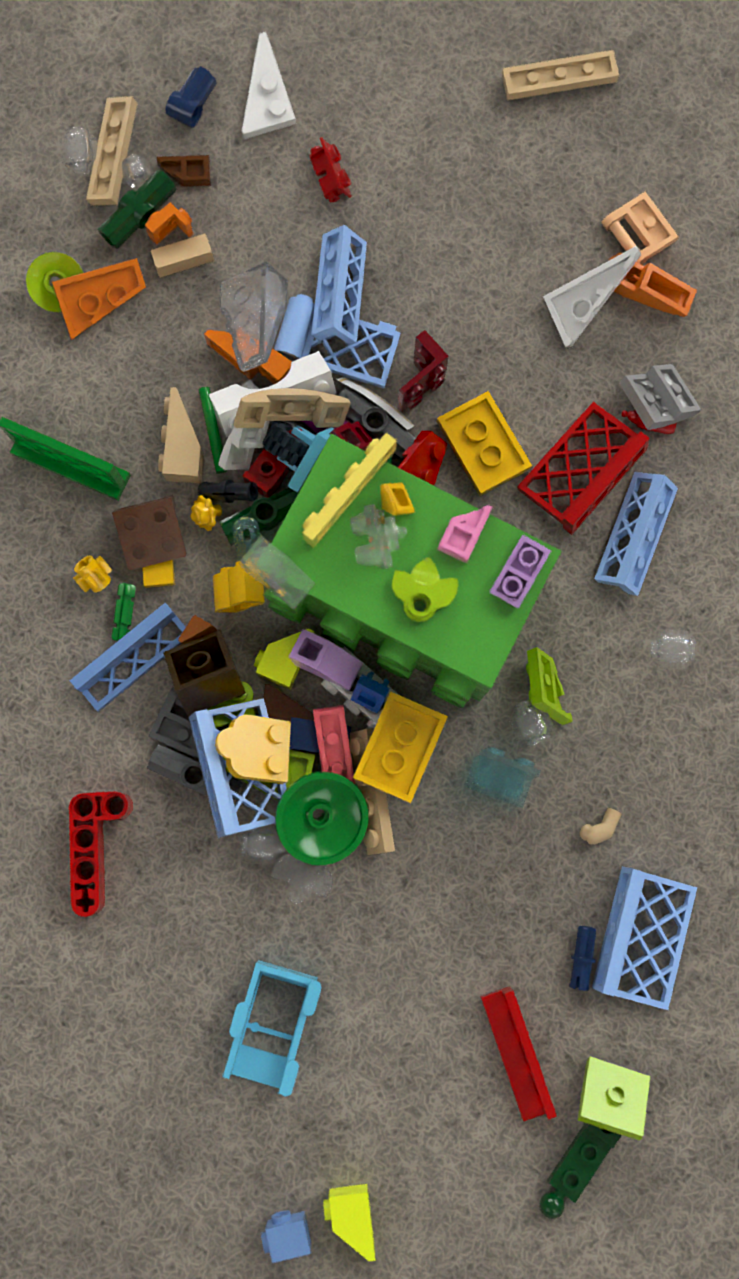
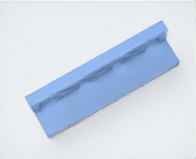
M345 225L323 234L311 336L320 341L336 335L347 344L352 345L357 343L367 242ZM350 243L356 247L355 256L350 247ZM348 265L353 275V282L348 274ZM345 290L351 301L350 308L345 298ZM343 316L347 323L348 331L342 328Z
M634 472L594 578L597 582L619 586L630 595H639L678 489L665 475ZM641 482H650L649 490L639 497L637 492ZM639 507L641 510L639 517L629 524L627 519L630 512ZM629 534L631 538L629 544L619 551L617 546L620 539ZM619 561L620 568L617 576H606L609 567Z

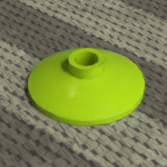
M48 252L38 256L30 264L26 274V287L30 297L38 306L47 311L61 312L54 288L50 285V279L52 277L64 279L84 272L72 257L60 252Z

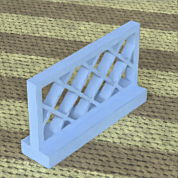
M264 698L212 710H200L189 716L218 838L275 824V817L263 809L271 796L280 800L286 790V785L273 783L268 788L259 781L247 780L248 784L240 796L230 789L229 780L232 775L230 773L227 775L225 767L227 768L226 760L217 752L215 747L216 737L220 731L215 728L213 717L224 715L234 720L243 715L246 709L257 707L260 717L269 718ZM240 711L238 716L232 714V712ZM252 785L267 793L259 807L245 799ZM233 798H235L236 800H238L237 803L235 804V806H234ZM241 803H243L256 813L250 823L239 826L236 812ZM260 815L267 818L264 820L257 821Z
M622 866L592 988L607 995L668 1010L697 887ZM645 879L653 881L659 891V894L646 901L642 893ZM662 884L670 887L664 890ZM677 889L687 891L684 904L675 909L668 895ZM663 898L670 913L657 920L650 906ZM645 910L652 924L639 931L634 923L635 917L638 913ZM673 918L678 926L677 933L667 939L661 925ZM656 929L663 943L649 951L642 937ZM638 941L644 955L631 962L627 955V949L630 944ZM666 948L671 957L670 963L660 970L653 956ZM648 960L655 974L641 981L635 967ZM630 971L637 985L627 992L619 990L618 986L621 976ZM658 979L663 986L660 1001L651 999L645 988ZM641 991L643 996L637 995L636 993Z

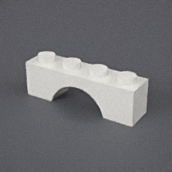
M318 351L292 361L289 373L272 386L262 389H248L234 384L208 394L216 417L226 437H229L234 428L233 424L240 399L251 393L268 389L293 388L320 391L333 395L337 394L331 370L320 352Z

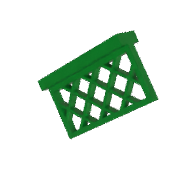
M1 417L0 428L14 442L10 450L13 456L119 501L131 476L130 472Z

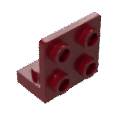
M426 330L422 331L415 339L414 364L420 372L399 389L398 409L401 412L407 408L410 410L414 409L423 400V394L429 389L432 391L437 390L446 380L444 377L447 371L449 356Z

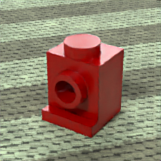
M263 449L249 470L245 471L242 476L245 483L255 482L258 486V493L268 498L273 495L287 476L289 467L279 461L277 456ZM265 465L273 467L269 473H264L262 469Z

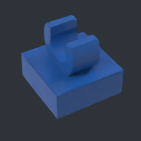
M370 671L366 676L362 674L350 700L378 714L390 690L388 688L389 680L385 678L381 684L372 679L374 672Z

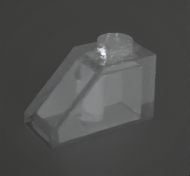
M262 536L258 538L240 560L244 571L293 609L299 605L315 585L287 555Z

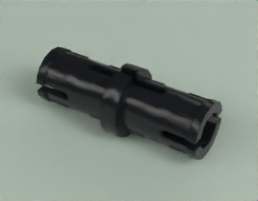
M226 479L222 482H202L198 486V496L203 495L206 499L221 500L223 503H233L234 501L253 502L258 497V486L255 482L235 483L231 479Z

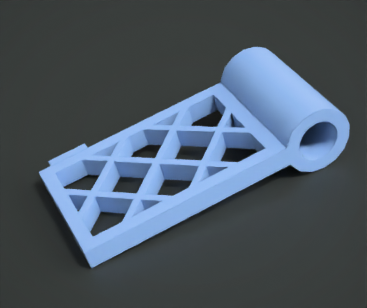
M304 294L290 297L274 350L290 361H295L308 356L312 347L323 343L329 356L323 359L331 373L385 388L401 332L395 331L397 326L380 321L378 326L359 320L358 328L362 331L365 338L352 345L345 342L347 347L333 353L327 340L336 335L320 341L314 340V337L311 336L315 307L313 299ZM343 316L342 323L346 325L342 326V328L348 330L347 323ZM379 336L393 339L391 347L380 353L373 342V339ZM368 342L375 355L361 362L355 348ZM350 351L357 365L349 369L341 367L337 357ZM388 355L385 363L382 357ZM378 360L383 368L381 379L370 376L364 366Z

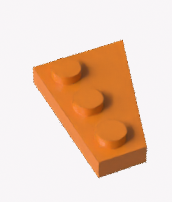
M137 258L52 282L71 340L146 288Z

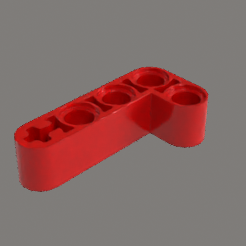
M115 791L81 793L74 796L70 801L71 906L75 914L79 916L95 915L104 907L103 821L122 820L133 811V801L125 793ZM120 797L124 802V809L116 815L111 811L110 805L113 799ZM85 799H89L93 805L92 812L88 816H84L80 812V804ZM85 830H89L94 837L93 843L89 847L83 846L80 840ZM86 861H89L94 866V874L90 879L85 878L81 873V867ZM95 883V887L81 889V884L87 885ZM87 897L94 899V905L88 908V905L82 904V899Z

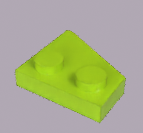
M538 647L527 650L528 663L526 664V671L530 679L529 699L531 704L561 725L573 722L571 712L566 713L562 710L558 698L565 694L559 681L553 658Z

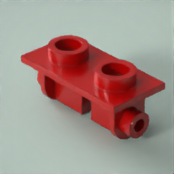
M322 137L319 138L322 147L315 146L311 148L309 158L318 177L327 173V175L318 179L325 199H328L330 203H334L340 199L339 195L342 193L351 198L352 195L349 190L351 181L346 171L340 167L339 161L342 158L337 147L334 144L330 145Z

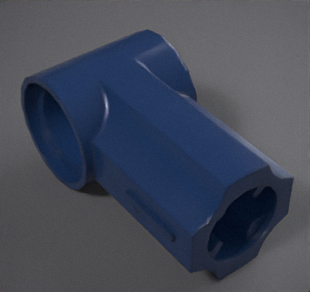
M201 66L193 69L180 91L175 90L170 95L165 108L166 115L190 128L196 126L202 115L203 104L217 84L216 78L209 70Z

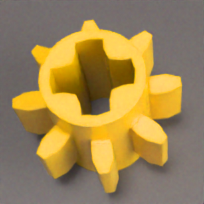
M91 555L86 556L74 567L77 575L73 579L85 593L89 589L94 593L100 592L111 581V577L108 574L112 569L101 556H98L96 559Z

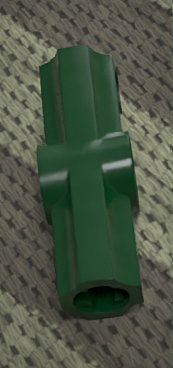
M157 170L137 191L132 189L123 195L119 201L118 209L98 228L99 234L112 247L118 249L138 228H146L145 224L149 217L177 190L176 185L167 174Z
M289 487L268 498H259L252 506L219 521L230 545L233 546L263 530L268 531L275 528L279 522L285 519L299 492ZM266 508L273 511L272 517L267 520H261L257 517L262 509Z

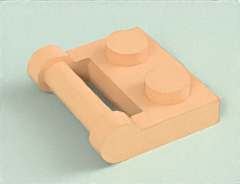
M646 191L602 220V225L605 229H610L624 250L628 251L637 245L620 224L621 220L626 219L646 247L640 251L641 256L637 260L640 264H644L648 259L675 243L679 237Z

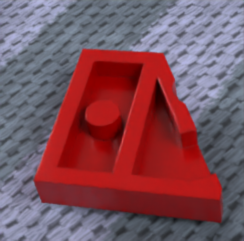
M422 430L415 438L413 445L408 447L402 454L404 460L398 468L434 486L448 443L432 431Z

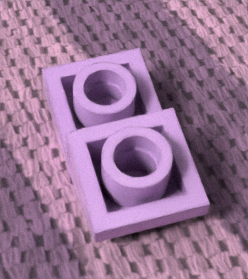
M522 535L490 593L519 608L551 550Z

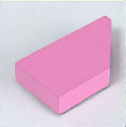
M487 505L482 507V509L451 518L437 550L467 563L493 507Z

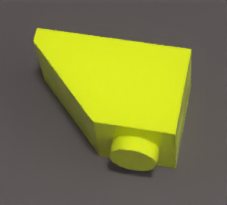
M306 629L307 631L315 634L313 630ZM301 632L268 644L265 651L260 650L254 662V666L257 667L256 674L291 690L300 667L294 665L289 655Z
M361 1184L329 1189V1199L323 1200L325 1221L331 1220L332 1231L366 1260L375 1261L368 1185Z

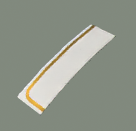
M347 377L336 379L362 393L386 410L407 430L414 427L393 405L370 389Z

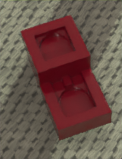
M359 421L352 424L347 422L329 433L364 451L373 441Z

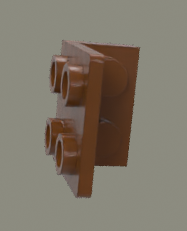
M173 495L116 509L112 512L129 570L186 556L187 552L175 512L176 504Z

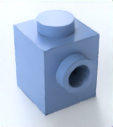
M288 1210L280 1211L271 1216L272 1219L267 1220L265 1232H261L264 1252H270L272 1263L311 1254L312 1243L305 1211L291 1214Z

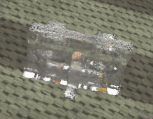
M375 505L364 506V513L350 518L353 534L356 536L368 534L369 538L368 545L356 547L357 563L362 566H377L382 569L391 568L393 565L390 551L400 549L398 539L407 535L406 528L396 527L395 517L385 518L384 510L375 509Z

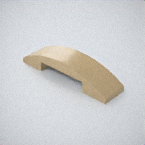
M293 388L262 390L240 399L233 425L235 428H263L265 421H312L317 428L339 427L344 424L351 402L349 399L314 390Z

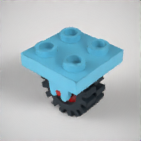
M274 421L262 444L274 456H277L279 461L295 471L288 487L296 492L301 490L330 437L329 433L334 428H328L314 435L300 426L293 427L291 424L284 423L283 421Z

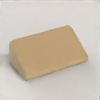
M206 234L151 250L159 278L214 261Z

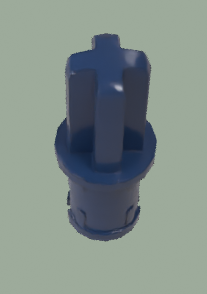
M584 925L578 927L575 953L571 954V959L574 960L571 981L569 983L570 988L576 989L578 987V990L589 991L592 963L596 961L593 958L597 931L593 927Z

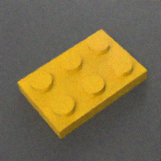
M489 391L437 418L436 422L479 496L532 468L531 462Z
M390 691L353 779L411 803L448 716Z

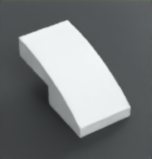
M265 421L263 428L234 427L224 445L218 465L224 470L249 469L254 448H263L262 443L270 421Z

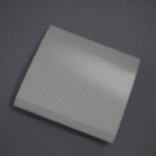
M673 364L652 366L646 374L626 375L619 383L647 430L680 422L701 411V408Z

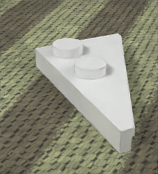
M266 32L260 33L242 127L244 139L296 124V119Z
M637 246L543 296L566 348L573 346L639 259L641 252Z

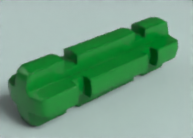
M120 583L117 589V596L120 597L116 599L113 624H116V628H112L111 635L112 640L116 642L130 632L128 626H131L134 606L131 598H135L136 587L129 583Z

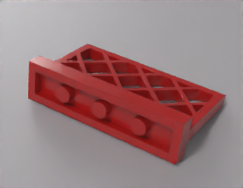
M592 402L522 480L517 489L563 524V528L573 535L647 451L650 438L641 431L637 434L595 402ZM595 413L603 419L604 428L587 429L586 421ZM622 433L629 439L624 445L610 446L609 434ZM605 434L606 447L589 449L588 436ZM584 436L585 449L568 451L567 442L571 437ZM607 453L608 463L604 467L591 468L590 455ZM586 455L587 468L570 470L569 457ZM565 457V471L549 472L548 463L553 458ZM588 475L589 484L586 488L572 489L571 476ZM567 477L568 490L551 491L550 478ZM546 479L547 492L535 493L528 488V485L533 480ZM578 495V497L573 501V496ZM569 496L570 506L563 514L552 506L553 497Z

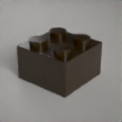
M221 630L163 652L175 691L187 716L246 693Z

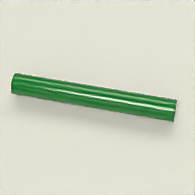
M202 387L198 391L216 474H221L228 470H224L218 465L223 451L218 423L208 395L211 394L210 387Z

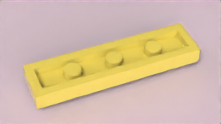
M386 433L381 440L375 438L365 450L367 455L360 464L355 462L348 469L344 476L346 481L339 489L334 487L327 494L323 501L326 505L318 514L313 512L302 525V528L305 529L302 532L304 541L313 548L318 544L396 451L397 440Z

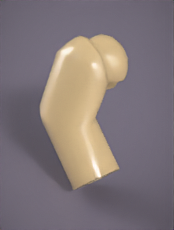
M607 808L602 822L594 826L585 824L580 830V837L582 840H586L588 844L593 845L610 839L614 834L622 813Z

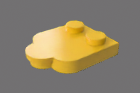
M246 714L231 721L228 728L219 732L216 737L215 747L217 752L226 759V766L231 775L240 779L276 784L288 782L291 721Z

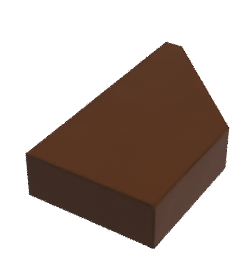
M209 155L156 157L158 166L182 187L211 186Z

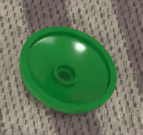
M333 772L310 773L293 782L281 796L275 814L276 832L283 847L297 860L311 865L333 864L349 856L362 842L368 827V806L362 792L348 778ZM316 809H322V815L314 818L313 812Z

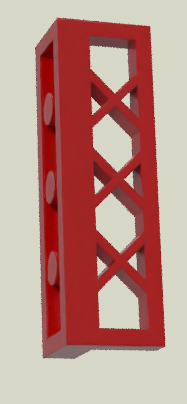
M508 986L480 996L523 1122L544 1114L548 1120L557 1117L514 990Z

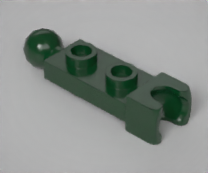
M585 1122L583 1123L584 1126H582L547 1179L548 1183L555 1189L553 1192L545 1193L539 1202L540 1211L545 1217L549 1219L559 1218L565 1209V1197H568L574 1203L577 1202L611 1148H614L621 1138V1134Z

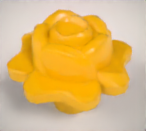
M199 495L191 507L190 517L200 528L211 531L212 527L216 525L215 517L222 515V508L219 504L212 505L210 498L206 499L203 495Z

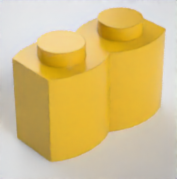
M251 560L237 561L234 567L221 568L220 573L213 575L215 613H238L265 603L263 596L264 584L258 570L259 565H254V561Z

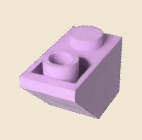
M305 629L302 630L289 655L295 666L350 691L363 665V662L334 643Z

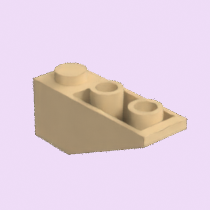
M171 387L170 397H165L164 414L168 415L167 425H163L161 430V442L165 443L164 454L159 455L158 470L162 472L166 481L202 483L204 454L176 387Z

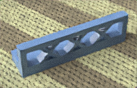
M164 603L74 676L70 682L99 712L165 658L163 652L182 644L178 641L180 636L173 641L162 640V631L165 626L173 621L182 632L186 627L170 607ZM158 633L157 640L151 639L154 635ZM145 643L156 644L155 656L150 660L138 659L139 648ZM161 644L167 645L164 649L160 651ZM132 653H134V658H133V659H128V657H129ZM121 662L133 663L132 675L126 680L115 679L116 667ZM138 664H144L141 668L137 670ZM110 672V678H103ZM97 682H109L108 695L98 702L89 689ZM114 683H121L114 689Z

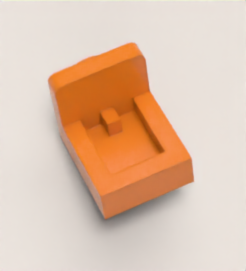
M171 202L161 211L154 212L145 224L149 238L156 245L177 227L189 238L193 235L191 217L183 208L178 210Z

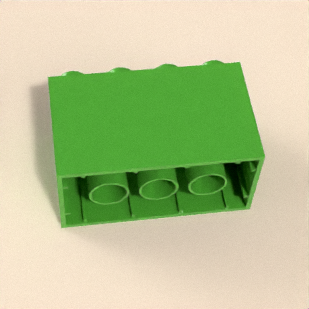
M331 434L258 566L266 588L263 596L270 601L268 607L280 616L298 624L301 623L306 612L321 619L320 626L324 628L322 636L342 648L345 646L349 651L354 652L360 640L379 649L377 653L379 658L376 664L400 678L409 680L414 668L433 677L436 681L431 689V693L454 706L464 708L470 698L480 702L492 688L561 550L490 514L467 563L437 550L451 518L479 510V508L388 462L381 467L313 548L303 539L302 532L305 529L302 528V525L313 512L318 514L326 505L323 503L325 497L334 487L339 489L346 481L344 476L348 469L355 462L360 464L367 456L364 450ZM387 483H403L415 512L413 514L393 516L383 510L380 486ZM383 518L384 524L378 525L377 519ZM524 535L548 548L551 552L520 607L517 608L490 593V590L521 536ZM382 537L386 538L384 543L380 541ZM429 557L438 570L440 580L445 578L457 579L458 590L450 605L436 609L435 614L429 620L416 622L405 614L404 602L393 592L392 579L396 570L404 571L411 575L415 566ZM416 601L414 608L417 611H424L426 604L423 601Z

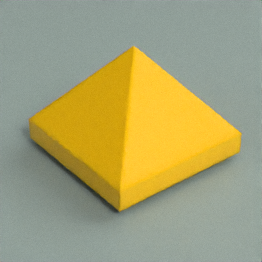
M387 483L380 486L383 510L393 516L413 514L415 512L403 483Z

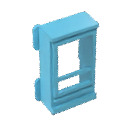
M260 960L256 962L245 1002H240L236 1006L229 1030L234 1040L223 1074L224 1078L229 1079L232 1074L279 1088L278 1094L283 1096H289L292 1093L299 1069L295 1056L307 1016L314 1014L321 992V984L317 981L318 977ZM262 975L307 988L294 1035L260 1026L257 1022L249 1023ZM246 1028H250L252 1032L260 1031L291 1040L288 1056L284 1057L243 1045L242 1042Z

